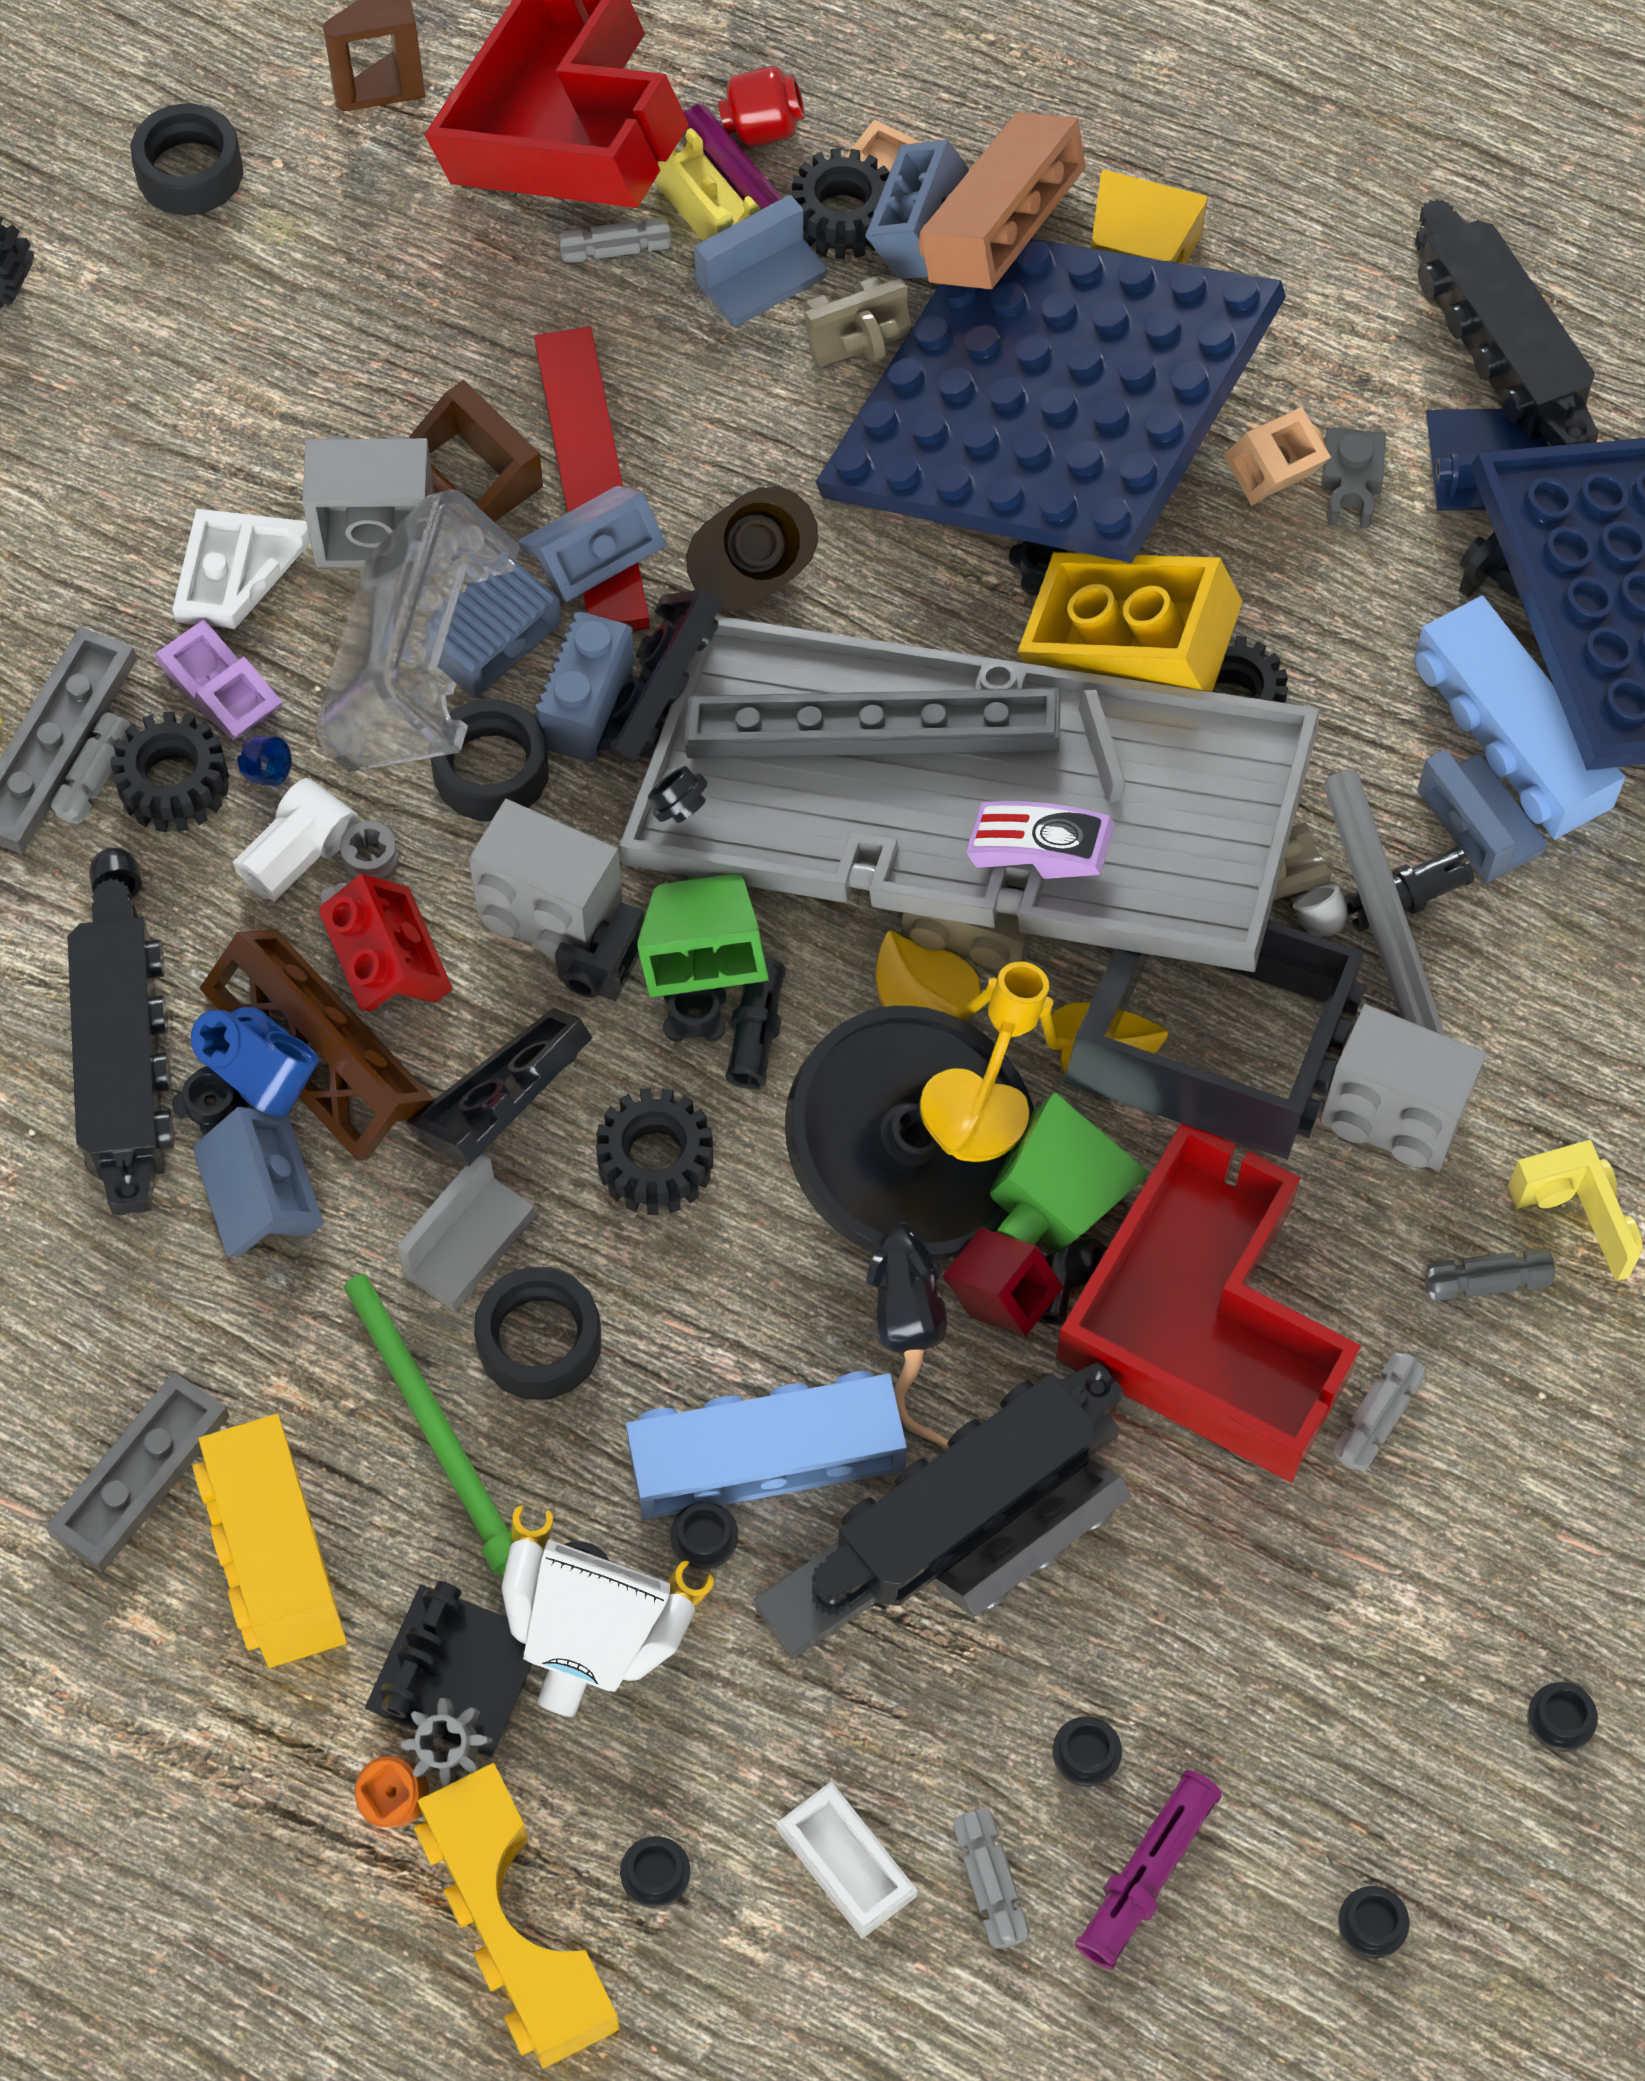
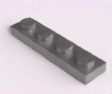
M79 626L0 758L1 847L23 855L50 809L51 801L56 792L66 782L65 777L87 739L93 736L94 733L92 731L100 717L109 709L136 663L137 657L133 646Z

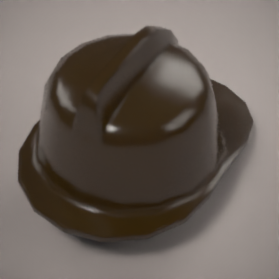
M779 486L759 487L740 496L706 521L691 538L686 553L687 574L694 589H704L721 600L723 603L720 608L724 610H745L765 600L797 576L813 558L818 544V524L810 506L796 493Z

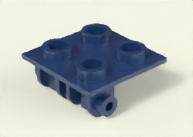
M1503 409L1426 410L1436 510H1486L1470 469L1476 455L1482 452L1548 447L1547 440L1542 436L1529 441L1519 423L1510 422Z

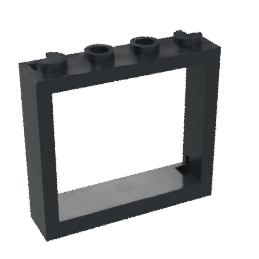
M1268 920L1255 972L1221 967L1325 1003L1288 1099L1113 1040L1114 1033L1150 955L1115 949L1076 1034L1064 1083L1288 1160L1297 1135L1308 1139L1311 1136L1322 1101L1312 1098L1313 1093L1325 1097L1338 1061L1327 1057L1328 1053L1341 1056L1353 1020L1343 1017V1014L1346 1013L1356 1017L1366 985L1355 980L1364 952Z

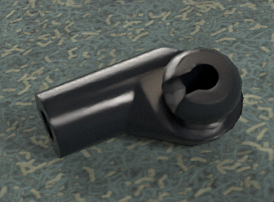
M1093 1238L1079 1239L1045 1258L1064 1288L1038 1320L1039 1322L1059 1325L1066 1321L1070 1292L1088 1283L1107 1250L1104 1243Z

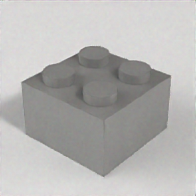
M333 436L327 439L305 440L302 502L316 568L435 567L437 503L427 438L411 439L406 436H391L386 439H350L343 436Z
M506 798L469 857L478 919L488 929L500 936L511 938L516 935L536 944L542 953L555 961V952L560 942L590 952L592 939L599 924L602 921L610 922L619 903H623L618 848Z
M1364 1004L1336 1066L1320 1123L1331 1127L1334 1133L1347 1141L1354 1143L1368 1142L1390 1151L1398 1161L1415 1168L1428 1167L1440 1172L1468 1107L1487 1053Z

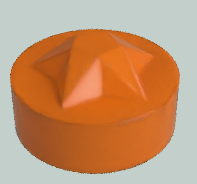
M383 1756L372 1760L362 1769L355 1786V1800L360 1813L368 1822L379 1827L399 1828L407 1826L419 1818L421 1811L417 1800L429 1795V1787L426 1776L419 1778L413 1775L417 1765L414 1761L404 1757Z

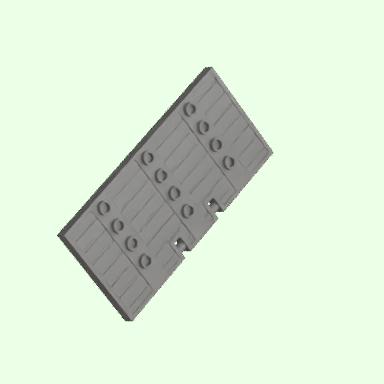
M715 616L714 619L718 620V628L709 644L702 651L695 652L685 670L689 673L688 683L680 697L671 705L619 845L622 862L626 866L697 878L736 873L743 876L746 886L848 903L852 888L868 890L873 908L995 928L999 913L1018 916L1019 932L1255 972L1319 728V708ZM1060 688L1059 751L687 758L684 746L689 696ZM1083 690H1097L1125 780L1122 798L1118 802L1108 804L1103 791L1094 756L1092 755L1084 724L1078 710ZM682 766H687L694 775L702 774L708 782L706 788L701 793L706 799L702 807L681 823H676L673 818L659 822L653 815L655 806L648 799L651 790L667 775ZM1028 801L1051 803L1109 815L1115 825L1101 874L1043 879L1033 864L976 868L966 854V850L981 802ZM861 861L877 863V866L861 864ZM1009 885L1025 888V891L1007 888V886Z

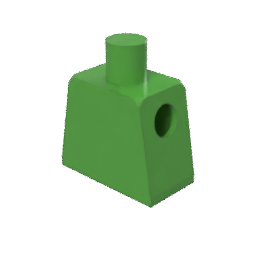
M734 873L707 878L687 876L686 881L660 884L654 888L637 946L650 998L769 981L758 923L742 875Z
M1054 1092L1029 1115L1024 1135L1011 1149L990 1189L992 1199L1009 1213L996 1230V1233L1034 1245L1041 1240L1054 1251L1065 1248L1142 1182L1149 1174V1171Z

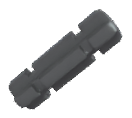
M1544 1248L1523 1251V1257L1518 1258L1514 1252L1462 1258V1265H1456L1454 1260L1436 1261L1428 1264L1425 1271L1426 1289L1429 1297L1435 1301L1457 1298V1292L1462 1291L1466 1297L1518 1291V1284H1524L1526 1289L1549 1287L1555 1278V1265L1552 1254Z

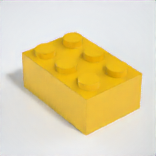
M1053 552L1017 652L1023 662L1027 664L1213 692L1243 601L1220 557L1136 555L1133 562L1128 563L1085 553Z
M273 1414L199 1437L198 1440L204 1461L193 1464L192 1467L203 1504H206L212 1523L210 1532L220 1565L224 1568L230 1587L227 1592L238 1629L242 1632L247 1650L250 1651L260 1647L269 1669L348 1644L295 1462L279 1414Z

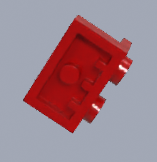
M361 873L320 906V916L359 1009L372 1012L395 993L436 1003L453 990L410 887Z

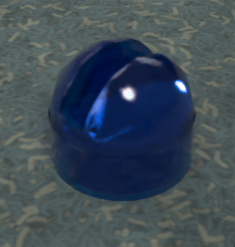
M257 736L246 740L242 745L241 755L237 757V766L240 773L246 780L258 785L277 786L283 783L289 775L292 764L291 751L288 744L282 738L273 736ZM261 761L267 763L265 770L262 768Z

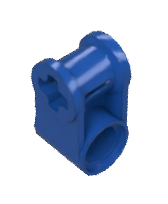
M242 1007L231 1013L225 1010L207 1011L197 1018L191 1030V1046L199 1061L234 1087L247 1103L266 1114L276 1117H285L290 1114L319 1061V1057L310 1046L291 1036L270 1019L265 1012L256 1007Z

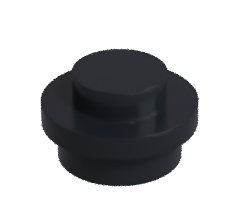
M682 766L671 772L648 795V799L655 806L653 815L659 822L673 818L676 823H681L688 819L706 801L701 793L708 784L707 780L702 774L694 775L687 766Z
M697 1502L681 1510L672 1523V1548L682 1562L689 1561L688 1566L696 1569L716 1568L728 1561L736 1550L738 1544L736 1521L727 1509L716 1503Z
M1554 1682L1545 1685L1535 1693L1528 1706L1527 1721L1532 1734L1542 1745L1551 1750L1570 1752L1583 1747L1592 1738L1598 1724V1713L1592 1698L1583 1689L1567 1682Z
M1078 1717L1068 1721L1057 1732L1053 1743L1052 1757L1056 1769L1067 1781L1082 1787H1094L1107 1782L1116 1773L1122 1758V1745L1116 1731L1105 1721L1095 1717Z
M652 1836L637 1841L627 1850L621 1862L620 1877L622 1886L626 1894L635 1903L643 1907L656 1909L675 1903L683 1896L690 1882V1863L685 1851L676 1842L665 1837Z
M1366 1886L1353 1891L1344 1900L1339 1910L1338 1929L1342 1940L1353 1952L1366 1958L1379 1959L1392 1955L1402 1946L1409 1932V1914L1404 1903L1396 1894L1383 1887Z

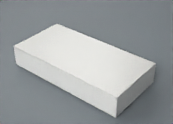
M832 1781L776 1823V1830L861 1939L917 1897L918 1890Z

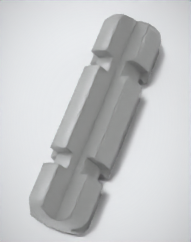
M658 217L644 219V224L637 225L636 221L590 227V232L584 233L582 228L563 231L559 234L558 238L560 255L563 262L572 263L586 261V256L594 255V259L640 253V248L647 247L648 252L667 249L671 246L672 242L670 225L667 218Z
M110 712L100 717L92 731L96 737L87 739L65 777L69 784H62L51 801V807L54 810L53 814L56 817L74 825L81 823L92 807V804L88 802L89 798H97L112 772L111 757H117L114 746L118 738L128 742L125 730L130 726L128 720Z
M1395 1353L1391 1356L1380 1374L1384 1381H1375L1352 1417L1349 1425L1353 1430L1350 1432L1345 1429L1333 1448L1334 1457L1348 1469L1353 1471L1368 1469L1379 1451V1447L1375 1445L1376 1442L1379 1441L1384 1444L1411 1399L1407 1395L1408 1391L1415 1394L1424 1380L1426 1368L1414 1356L1408 1353Z
M988 1809L966 1812L954 1820L953 1829L959 1848H967L969 1854L963 1857V1861L979 1912L987 1911L989 1919L983 1920L989 1944L994 1949L1018 1945L1029 1938L1030 1930L1023 1909H1015L1013 1903L1020 1898L1003 1845L995 1846L993 1840L999 1837L993 1814Z

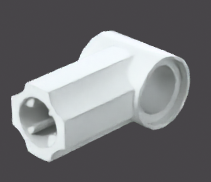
M304 778L293 785L284 795L278 805L276 819L233 861L235 871L258 896L264 900L270 899L275 902L320 856L331 858L341 851L340 842L343 834L349 827L359 822V816L354 810L311 778Z

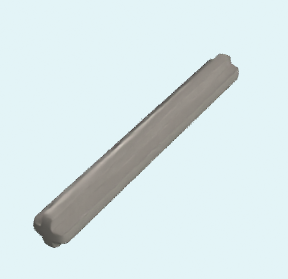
M1355 770L1335 773L1327 778L1324 783V789L1399 1016L1404 1020L1445 1036L1359 774Z

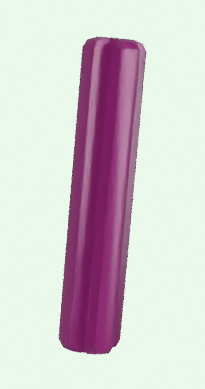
M695 104L691 109L684 110L683 113L689 123L686 131L692 128L701 137L703 153L743 201L745 197L749 196L762 210L783 198L706 106Z

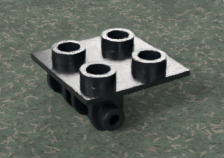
M437 1581L434 1589L420 1584L365 1705V1710L418 1729L419 1726L411 1717L413 1711L420 1712L428 1717L438 1715L437 1705L440 1698L451 1700L454 1706L453 1717L459 1718L465 1710L471 1707L478 1709L480 1715L472 1727L477 1735L480 1734L492 1738L493 1743L486 1747H478L477 1753L492 1758L533 1663L523 1659L526 1644L518 1641L511 1634L507 1617L459 1599L462 1591L454 1585ZM445 1725V1735L440 1739L460 1746V1735L449 1732L447 1725Z

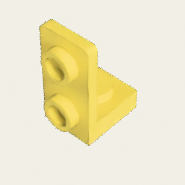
M1591 1139L1518 1160L1507 1186L1516 1209L1537 1203L1540 1208L1555 1207L1570 1200L1577 1192L1615 1281L1629 1278L1642 1252L1641 1234L1634 1219L1631 1216L1624 1217L1616 1198L1617 1182L1614 1171L1606 1159L1599 1160Z

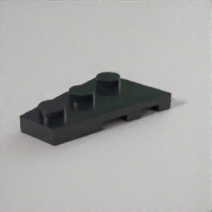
M704 589L661 595L654 612L664 618L663 622L651 636L647 635L642 639L635 655L639 659V664L643 666L639 678L637 676L632 677L620 690L596 751L614 762H635L638 756L643 757L650 751L659 736L660 726L656 723L667 703L673 704L680 697L688 683L689 673L685 670L696 651H702L709 644L718 628V620L714 619L723 603L721 600Z
M552 1008L408 1119L406 1124L418 1142L470 1166L559 1072L576 1059L578 1053L592 1039V1036L581 1018Z

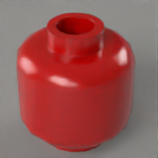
M767 66L731 77L727 85V99L718 101L724 129L729 134L737 132L740 141L750 148L791 138L797 131L798 121L805 119L804 103L795 76L793 74L786 76L781 68L776 66Z

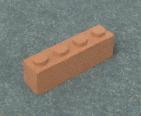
M1021 112L1014 114L1001 132L995 136L993 142L977 162L971 166L968 173L952 193L947 196L931 219L922 227L918 245L921 257L925 258L929 283L983 289L994 288L1086 168L1078 117Z

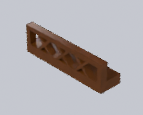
M277 929L237 932L199 987L218 1010H225L231 1013L242 1007H256L265 1012L269 1017V1010L279 1009L289 1020L290 1035L303 1041L324 1057L329 1063L330 1090H320L309 1078L299 1098L357 1161L370 1158L395 1122L410 1119L434 1100L431 1094ZM238 967L249 976L251 1004H241L225 987ZM348 1096H360L376 1114L362 1135L350 1123Z

